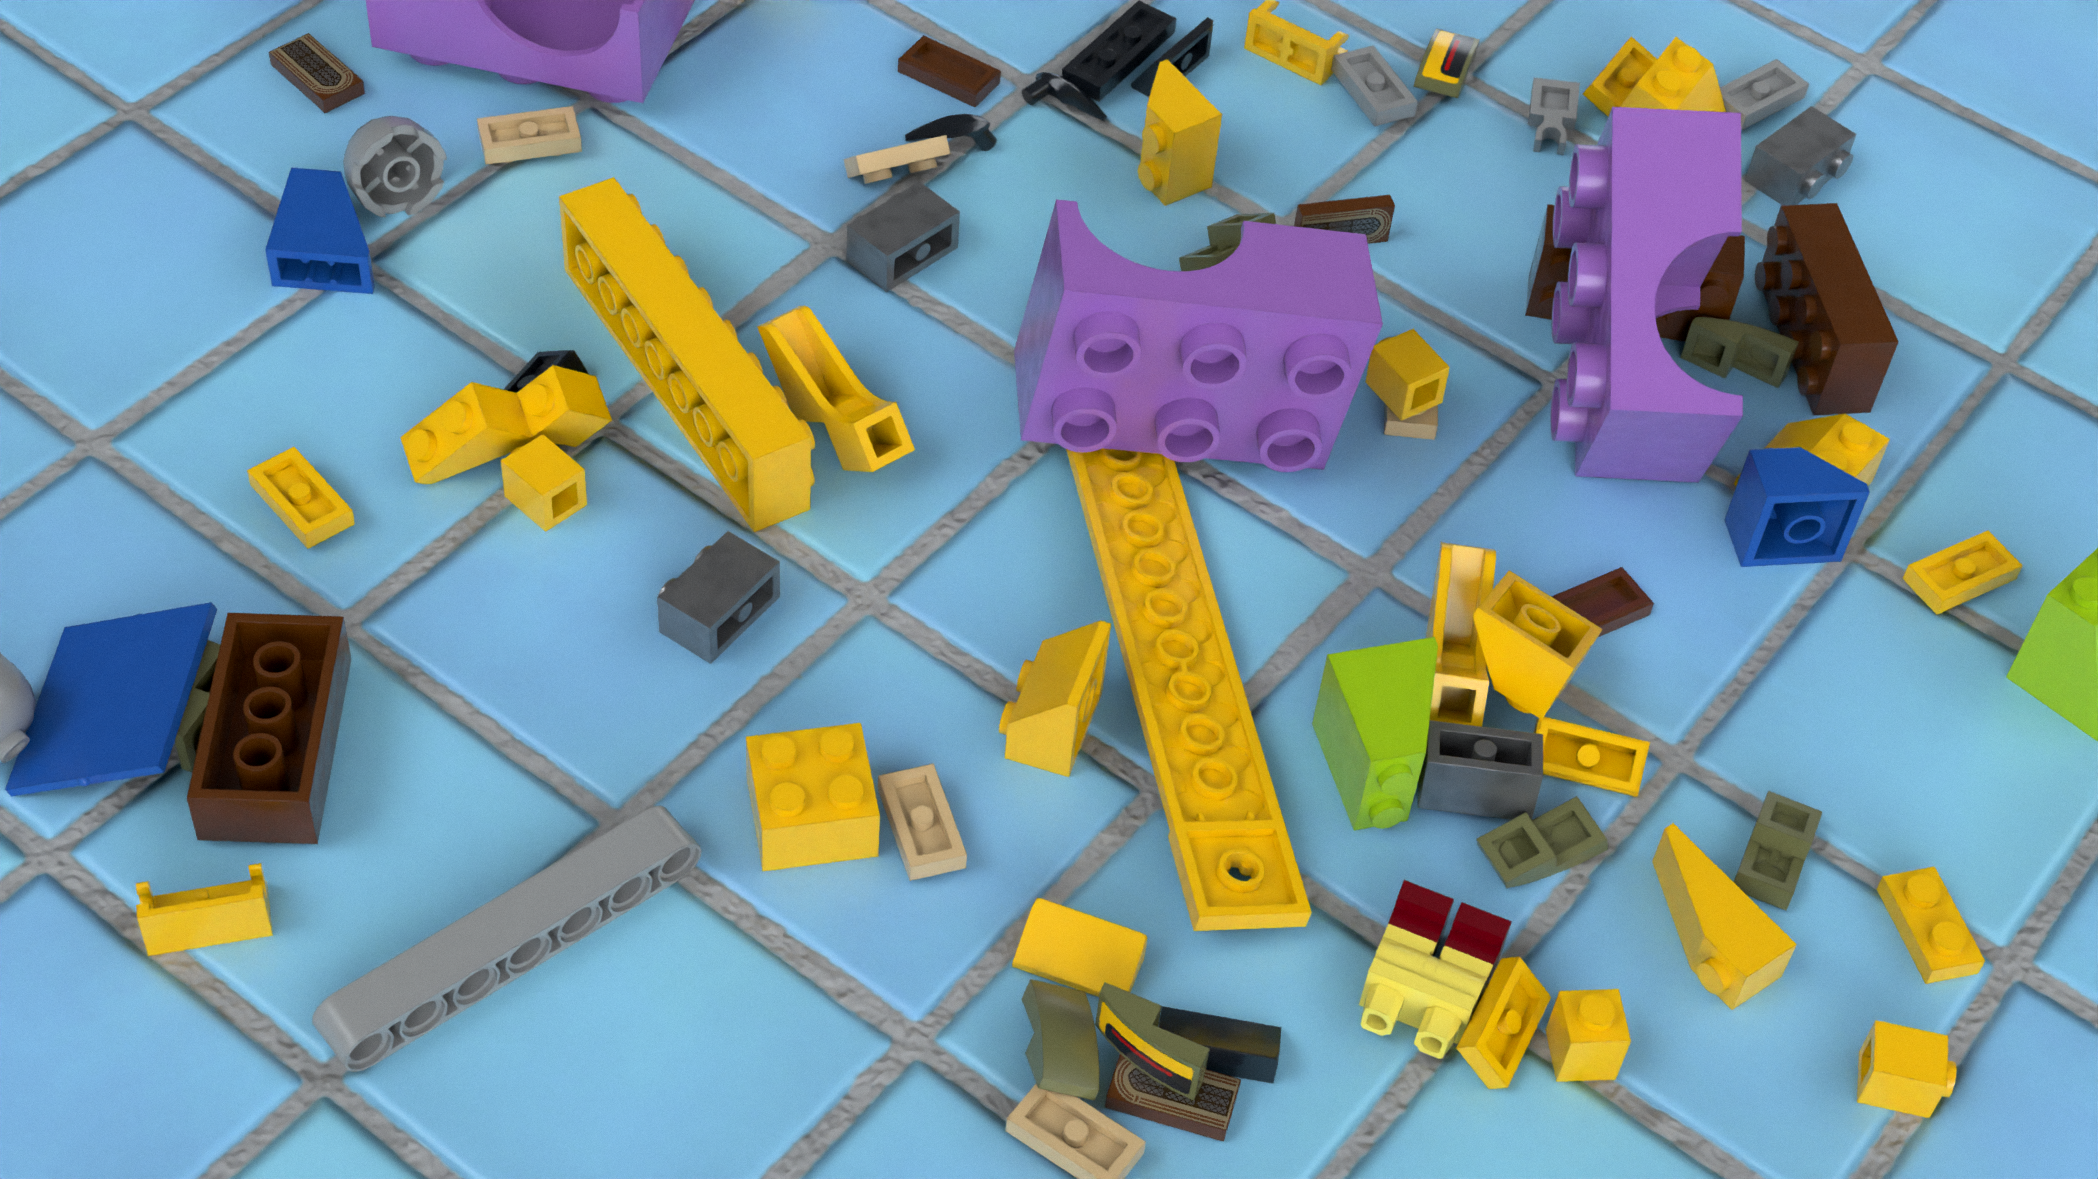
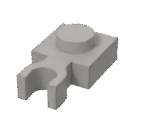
M1543 78L1533 79L1528 125L1538 126L1533 152H1540L1544 139H1553L1558 144L1557 154L1564 155L1567 139L1566 130H1574L1576 124L1580 83Z

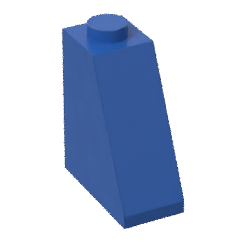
M291 167L265 248L272 286L373 294L375 284L370 251L341 171Z

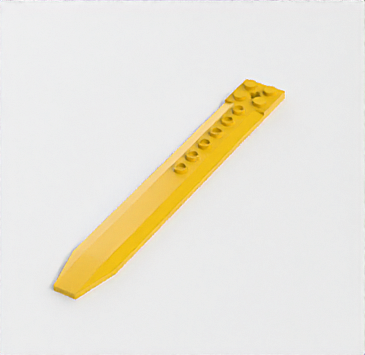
M1105 448L1082 453L1066 449L1170 830L1168 839L1193 931L1306 927L1312 911L1175 461L1156 453ZM1230 868H1238L1241 875L1250 876L1251 879L1240 881L1229 875Z

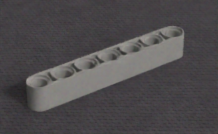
M653 806L336 991L317 1007L312 1017V1024L348 1071L357 1072L365 1070L681 880L698 863L701 857V848L665 807Z

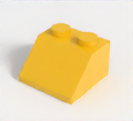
M1677 37L1673 39L1620 106L1726 112L1713 63L1703 57L1695 48L1688 46Z
M1168 59L1159 62L1147 103L1145 126L1142 131L1141 160L1138 166V178L1144 188L1151 191L1165 206L1212 187L1222 114Z
M1839 414L1787 423L1765 448L1801 447L1869 486L1876 475L1890 439L1847 414ZM1741 473L1736 477L1735 486H1737Z
M1510 570L1473 614L1494 690L1504 695L1507 702L1518 711L1527 714L1532 713L1541 720L1569 683L1603 630Z
M1100 620L1043 640L1035 660L1030 661L1026 659L1024 661L1016 691L1020 692L1017 702L1008 701L1006 703L999 724V733L1006 735L1005 759L1066 777L1070 776L1102 695L1111 623Z

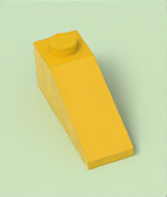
M1674 823L1664 829L1652 860L1691 970L1698 976L1706 990L1717 995L1733 1010L1782 977L1797 944Z

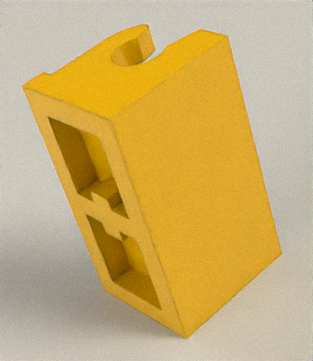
M1265 0L1257 9H1252L1249 12L1244 49L1310 81L1322 85L1333 74L1331 70L1333 56L1348 52V50L1340 47L1348 39V34L1338 31L1329 40H1326L1272 14L1271 12L1279 5V2L1276 0Z
M262 864L248 865L251 880L162 895H153L149 881L136 883V891L140 900V904L136 905L137 920L148 956L273 936L268 885L265 880Z

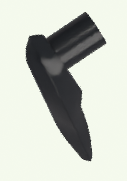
M1038 73L1036 81L1022 89V96L1029 105H1034L1047 95H1051L1062 103L1072 105L1104 122L1107 118L1100 107L1079 86L1055 73Z
M972 114L942 117L905 134L906 141L934 138L946 135L947 138L971 137L982 151L992 149L997 142L996 137L988 129L990 123L983 117Z

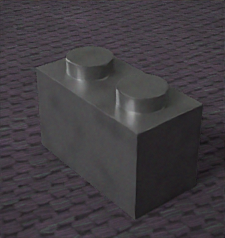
M1811 106L1756 145L1745 182L1781 205H1797L1805 198L1812 199L1826 182L1833 177L1836 179L1840 178L1848 170L1853 160V155L1850 154L1856 134Z
M919 181L901 193L894 194L888 201L868 213L856 217L847 225L846 262L885 292H888L958 248L960 211Z
M727 531L712 546L704 547L696 556L693 564L677 579H670L662 587L657 596L659 632L711 664L780 597V561Z
M1430 720L1426 754L1418 781V808L1510 820L1527 812L1532 820L1543 779V734Z

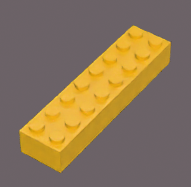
M614 177L559 196L566 273L753 532L810 510L811 486L815 483L811 468V450L815 448V440L809 425L803 419L798 421L791 412L781 388L777 385L772 386L763 375L761 364L753 352L747 353L738 341L736 331L731 322L720 318L713 308L711 298L706 289L703 287L698 288L689 277V272L683 259L679 255L673 256L667 248L659 227L656 224L650 225L642 215L641 207L636 197L631 193L627 195Z

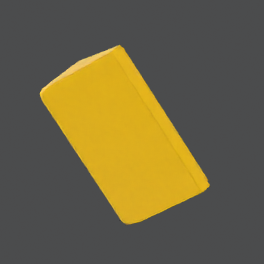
M1548 717L1536 720L1534 733L1543 734V775L1638 797L1650 742Z
M1036 898L1016 950L1012 967L1099 997L1100 990L1105 982L1131 992L1144 961L1148 938L1141 932L1042 898Z

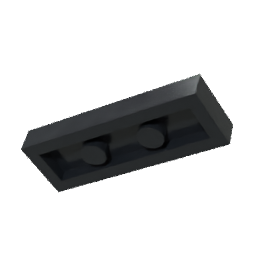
M1138 0L1063 67L1062 76L1079 86L1090 98L1100 102L1175 33L1177 18Z

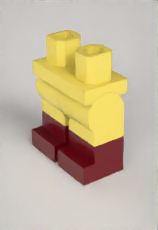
M1404 880L1392 915L1368 970L1359 1005L1363 1007L1360 1025L1363 1029L1381 1036L1391 1035L1396 1021L1415 1027L1418 1031L1414 1045L1420 1052L1441 1059L1453 1043L1458 1045L1499 961L1512 921L1461 902L1440 957L1436 958L1434 956L1443 937L1454 899Z

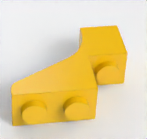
M798 306L757 326L792 413L798 421L803 419L806 422H822L825 424L843 470L874 472L915 450L897 402L882 400L864 387L809 307Z
M552 365L517 393L471 382L400 438L415 483L433 484L509 454L514 449L526 445L542 434L554 444L577 447L611 422L612 419L596 376Z
M1445 542L1440 543L1426 638L1435 637L1438 644L1430 712L1431 721L1482 727L1489 679L1487 664L1473 614L1493 590L1496 565L1495 549Z

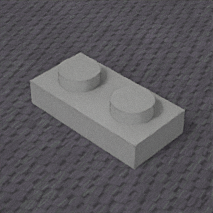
M1374 45L1333 56L1332 72L1374 126L1415 116L1418 101Z
M1776 59L1720 87L1726 112L1741 113V130L1804 99L1809 83Z

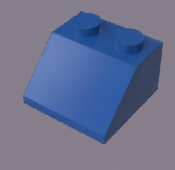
M1801 447L1749 450L1724 519L1740 566L1841 562L1869 496L1870 490L1868 485Z

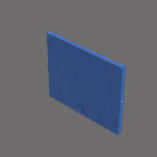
M209 602L64 627L35 706L33 721L26 731V735L30 738L29 743L17 755L5 788L9 795L12 797L165 773L216 616L217 608L215 605Z

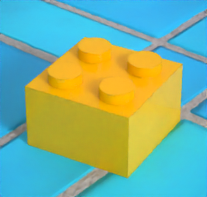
M861 723L746 736V778L762 871L878 857L880 813Z

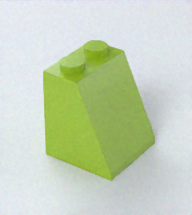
M2098 548L2047 594L2006 678L2096 741H2098Z
M1435 637L1327 654L1312 726L1353 830L1371 827L1384 829L1392 827L1399 822L1408 821L1427 748L1438 650Z

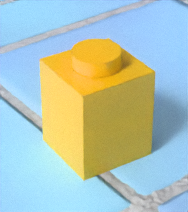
M1411 329L1397 336L1387 337L1374 345L1369 358L1365 382L1402 421L1443 402L1450 367L1414 329Z
M544 434L526 445L514 449L507 457L501 460L504 496L545 532L587 506L585 469Z
M1619 989L1559 991L1545 1029L1556 1082L1616 1080L1631 1043Z
M1875 1020L1859 1050L1857 1103L1930 1118L1941 1097H1950L1956 1080V1063L1948 1060V1035Z

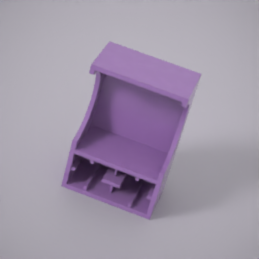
M366 0L372 47L409 54L415 61L425 65L438 66L452 63L499 73L505 80L516 84L543 82L586 91L595 99L607 103H620L628 100L643 103L695 0Z
M1612 107L1597 145L1576 144L1574 146L1570 165L1569 187H1558L1553 215L1554 247L1572 249L1568 282H1557L1552 307L1553 343L1572 344L1569 354L1567 379H1556L1554 384L1550 425L1553 441L1575 442V476L1699 483L1743 417V395L1724 393L1709 388L1685 373L1664 347L1656 324V318L1665 314L1699 309L1700 287L1728 236H1740L1742 232L1741 113Z
M1056 199L1014 349L1021 440L1059 444L1067 450L1082 453L1105 448L1162 454L1176 462H1195L1208 458L1259 463L1279 472H1295L1305 468L1324 470L1383 325L1366 234L1243 221L1241 242L1234 253L1226 260L1201 270L1167 271L1135 263L1115 253L1091 233L1081 217L1076 201Z

